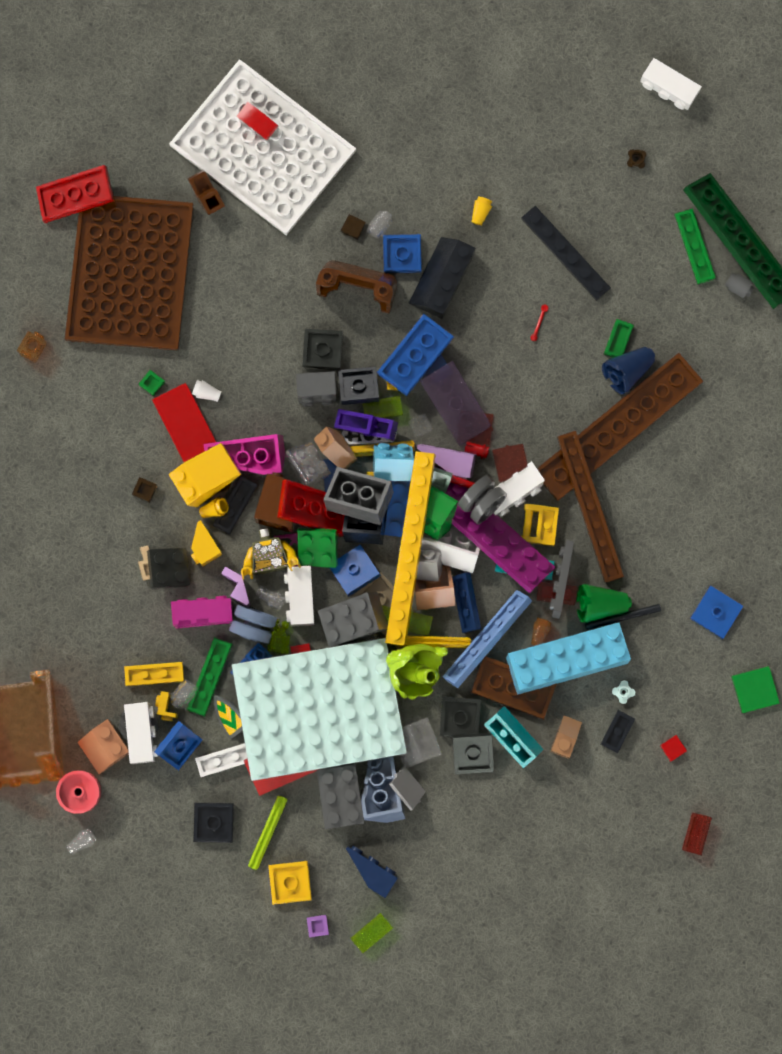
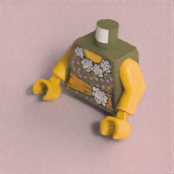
M270 528L259 530L261 541L253 542L252 547L248 549L243 568L241 569V575L243 580L245 575H250V579H253V573L254 575L286 570L287 567H289L290 571H293L292 567L294 565H298L299 568H301L295 550L286 541H281L279 537L272 538Z

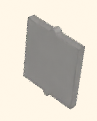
M404 766L398 773L394 774L395 778L389 785L411 811L421 802L420 799L426 791Z

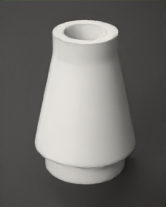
M197 380L192 394L196 398L218 402L221 391L203 380L202 382Z

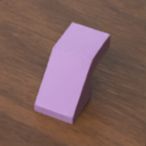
M225 567L221 574L237 584L231 594V598L249 607L250 602L242 576Z

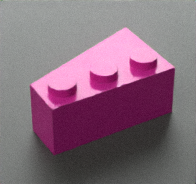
M216 596V599L203 597L196 600L182 599L172 601L173 626L178 629L230 624L233 621L232 600L227 598V596Z

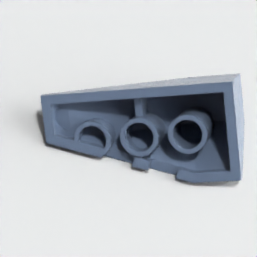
M394 756L368 760L364 791L361 797L364 820L388 823L406 819L403 801L389 785L395 778L394 774L397 773Z

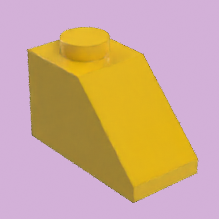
M198 521L191 547L194 553L191 556L196 564L201 563L203 567L221 556L222 553L202 521Z

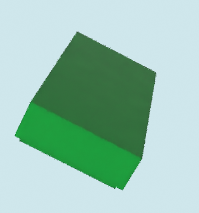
M616 319L604 355L614 358L624 354L634 327L633 324Z

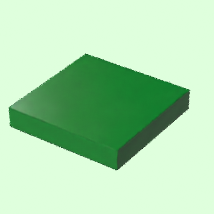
M769 666L731 676L742 714L780 704Z

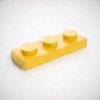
M183 662L124 666L125 686L184 682Z

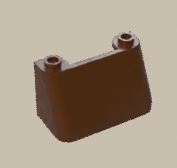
M336 260L327 262L320 271L316 282L317 295L326 297L330 291H338L340 282L373 290L374 300L380 304L381 312L390 314L397 289V280L394 276Z

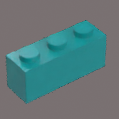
M505 706L484 724L522 768L526 767L544 750Z

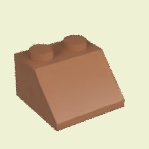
M442 565L439 581L416 580L414 593L417 610L455 606L450 566Z
M108 719L92 729L78 742L98 774H101L129 755L128 746Z

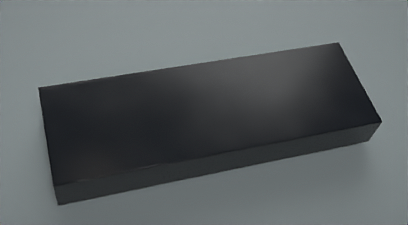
M240 476L227 499L228 512L224 516H218L213 526L230 535L258 485Z

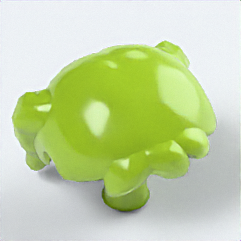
M417 644L391 651L387 655L386 663L389 667L392 686L399 692L402 698L406 699L408 697L414 700L418 696L426 697L433 692L431 687L440 678L439 666L442 664L443 656L447 655L448 649Z

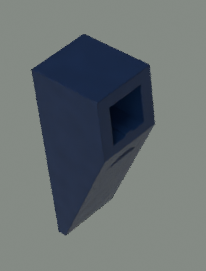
M354 845L352 848L347 847L346 850L368 888L386 898L397 880V877H395L396 872L387 866L385 869L379 867V861L371 856L368 859L361 855L363 851Z

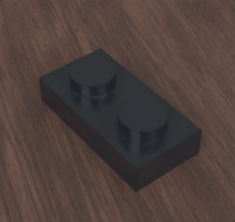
M617 710L600 745L618 753L635 718Z

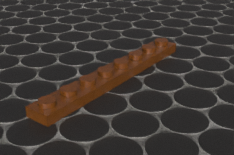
M573 431L557 436L604 583L624 577L577 432Z

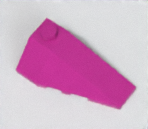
M274 434L204 444V450L207 451L222 443L238 470L262 475L272 474V472H283L285 460L283 435Z

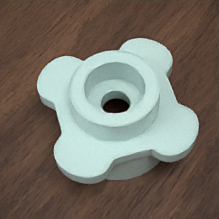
M624 680L621 681L618 687L612 689V694L617 696L620 703L625 704L628 698L635 695V690L631 689L628 686V682Z

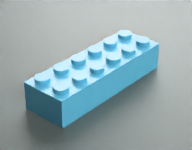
M615 623L508 653L506 660L517 695L628 664L631 657L620 624Z

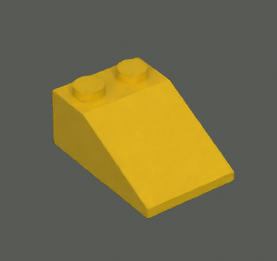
M222 443L184 462L169 474L187 506L197 508L241 475Z

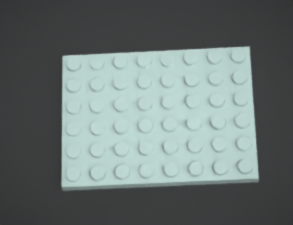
M386 638L232 664L251 781L406 754L396 692L392 686L389 667L386 663L388 655L387 643H385Z

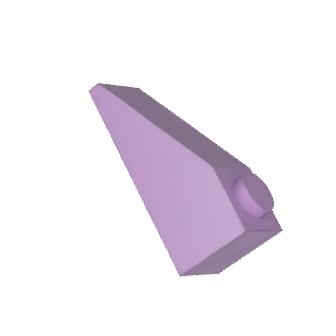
M424 444L417 445V449L421 452L436 454L435 463L444 470L453 473L452 475L466 480L472 477L476 454Z

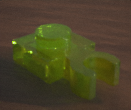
M277 619L276 625L273 627L275 631L271 632L272 637L268 645V651L284 655L288 654L290 635L285 634L289 627V622L282 621V626H280V619Z

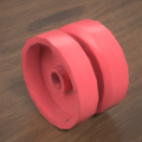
M72 771L65 774L59 780L56 788V797L60 806L66 811L73 814L86 813L98 804L101 797V786L93 774L86 771ZM77 788L82 790V794L79 796L76 795L77 792L75 790Z

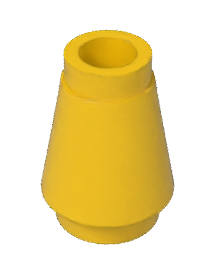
M478 196L474 203L472 223L482 226L493 207L491 206V200Z
M215 498L203 507H200V516L202 518L224 516L229 509L228 503L224 498Z

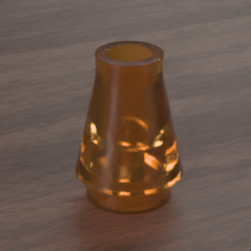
M537 617L533 625L531 644H543L552 629L550 627L552 622Z

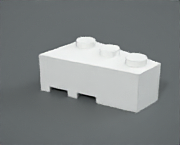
M532 461L527 464L528 467L519 473H514L513 477L496 486L501 487L507 493V497L494 512L495 516L499 515L500 518L510 512V507L513 505L518 507L526 501L525 497L530 494L533 497L542 491L540 488L545 480Z

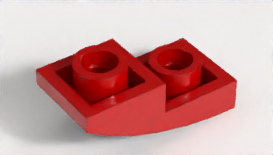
M249 102L237 114V117L265 140H268L278 128L274 121Z

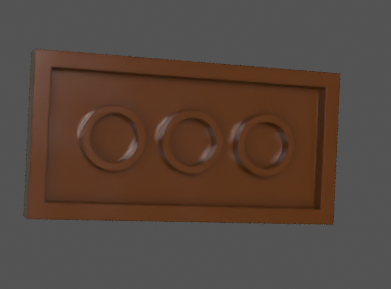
M485 656L471 693L544 720L557 683L517 695L509 665Z

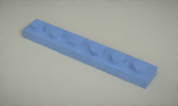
M516 590L442 677L453 686L459 688L529 606L532 600L527 595Z

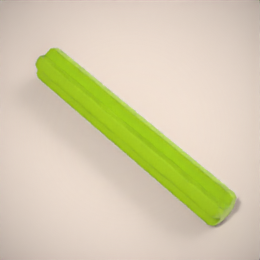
M277 796L248 864L252 869L257 870L260 866L286 805L287 799L285 797Z

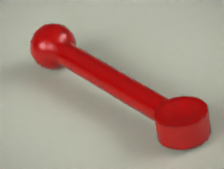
M545 304L541 306L542 312L534 334L530 337L532 341L538 339L537 334L545 312L548 311V306Z

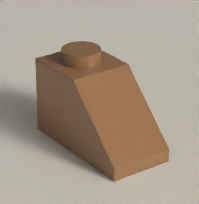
M326 426L314 438L320 451L337 467L347 469L357 460L340 431Z
M563 716L550 752L567 759L570 758L582 722Z

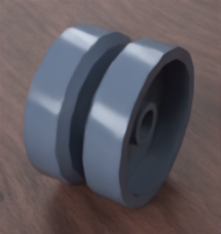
M237 605L234 614L245 621H231L229 631L252 641L269 644L272 633L263 629L262 626L275 627L277 617L256 609Z

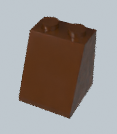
M272 472V475L267 473L254 515L255 522L293 534V522L277 517L282 481L285 480L283 478L284 475Z

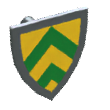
M214 695V705L218 720L229 737L233 739L243 731L240 711L232 701L229 702L223 697Z

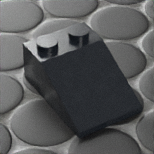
M386 513L381 525L345 515L342 529L345 542L383 545Z

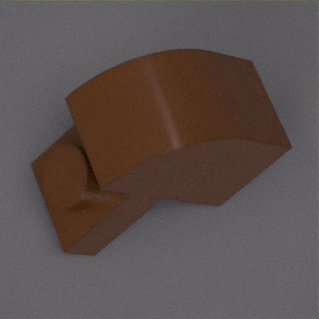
M204 170L187 178L196 198L208 215L225 207Z

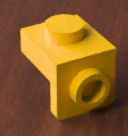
M161 691V695H157L155 707H158L157 715L161 716V720L173 721V718L178 719V714L167 712L170 699L169 692Z

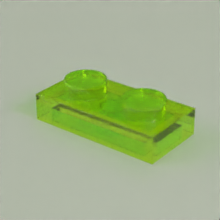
M400 396L379 399V402L362 403L364 414L379 418L403 416Z
M379 913L350 939L364 953L393 927Z

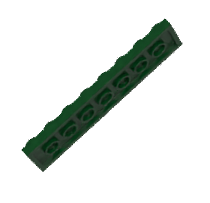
M709 173L687 185L683 189L685 194L773 309L782 304V266L713 175Z

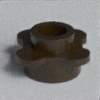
M629 150L627 165L629 167L636 166L640 169L644 168L646 152L643 150Z

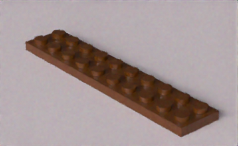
M680 353L671 358L578 435L590 475L703 383L700 376ZM561 449L537 468L545 480L543 485L557 501L574 489Z

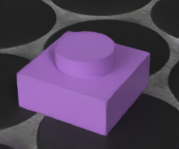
M326 915L307 917L309 937L329 935Z

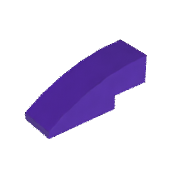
M338 409L334 428L394 441L398 422L373 415Z

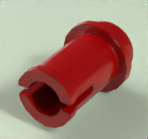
M467 441L464 452L476 454L481 459L483 457L487 458L489 447L486 444L479 445Z

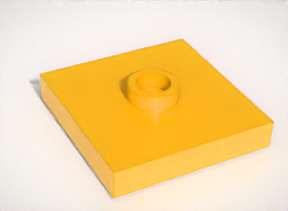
M308 861L268 865L272 905L312 900Z

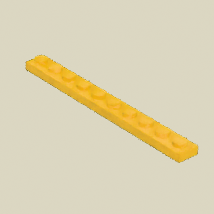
M415 452L385 643L406 646L436 458L434 453Z

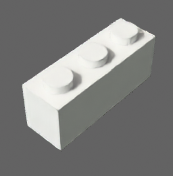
M655 58L649 64L640 81L646 89L655 90L662 99H670L675 102L674 105L679 109L685 108L686 110L690 108L702 87Z
M311 566L292 567L293 571H290L289 567H287L288 572H284L285 584L289 586V591H285L286 603H290V610L286 611L287 622H291V627L314 625Z
M148 702L124 705L130 764L155 762V757H158V755L154 752L157 749V745L153 744V737H156L155 726L151 724V718H154L153 706H150Z

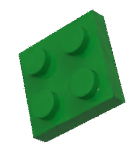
M299 527L297 534L298 560L300 565L336 568L338 565L337 530Z

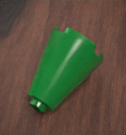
M588 584L580 585L577 590L576 602L580 601L581 609H577V615L580 622L587 623L625 613L632 605L631 597H628V594Z

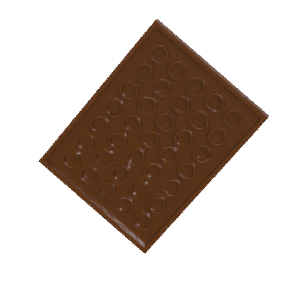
M113 196V202L79 212L65 341L179 351L194 204L190 202Z

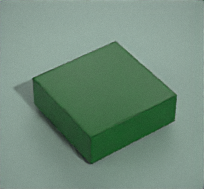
M149 370L138 385L154 396L165 383V380Z

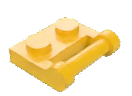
M524 504L525 519L523 536L521 537L529 544L554 546L559 508ZM533 512H539L536 537H530Z

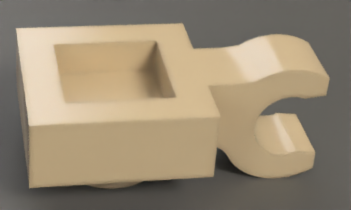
M148 546L140 547L143 561H139L138 565L143 581L150 579L147 557Z

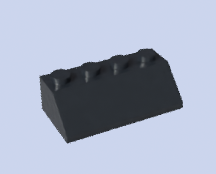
M441 237L409 304L443 319L472 261L476 248L457 239Z

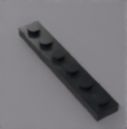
M536 205L521 217V220L596 301L611 289Z

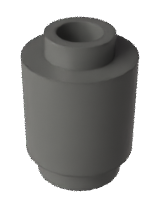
M733 272L725 284L729 291L742 298L745 295L749 297L754 289L751 286L752 281Z

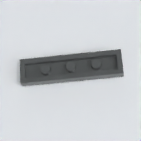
M566 540L565 547L561 546L559 557L562 558V563H558L556 570L559 580L554 582L553 592L556 593L555 599H551L549 610H553V618L559 619L561 615L574 541Z

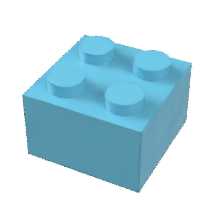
M387 443L374 445V477L388 481H411L414 465L412 446L407 444L390 446Z

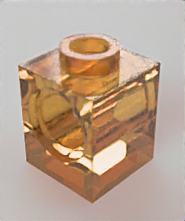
M28 331L17 349L19 355L36 363L47 345L44 336L38 332L31 333ZM37 342L35 349H28L30 343Z

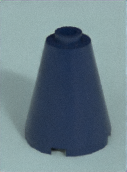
M642 347L606 360L602 364L603 375L606 380L609 378L612 381L613 385L610 386L619 394H624L635 385L655 362V353L650 348Z

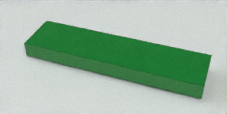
M693 208L675 213L674 216L697 285L715 280L716 277Z
M214 637L187 707L188 711L206 716L233 644Z

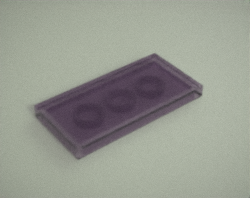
M453 361L420 380L421 385L458 446H461L492 426Z

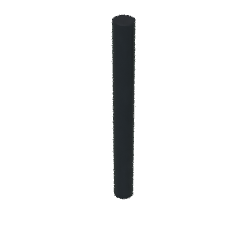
M660 604L585 622L586 630L660 612L661 607Z

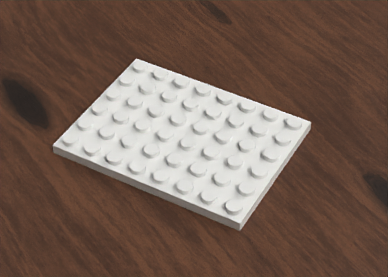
M240 59L169 143L170 147L200 170H204L209 177L286 236L356 152L354 146ZM247 102L251 103L278 125V128L268 140H265L237 117V114Z

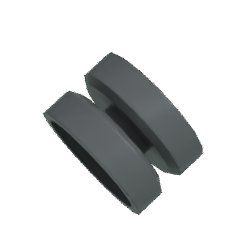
M488 475L483 476L473 484L458 503V506L464 512L472 511L470 518L477 524H481L488 519L507 497V493L501 487L494 488L495 482Z

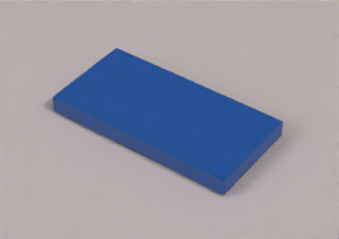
M423 314L380 367L377 374L405 396H408L454 339V336Z

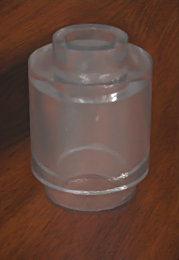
M385 210L383 212L378 211L368 224L367 232L374 238L379 239L392 225V215Z
M186 679L170 695L172 699L170 701L171 704L178 709L181 707L186 708L196 695L198 688Z

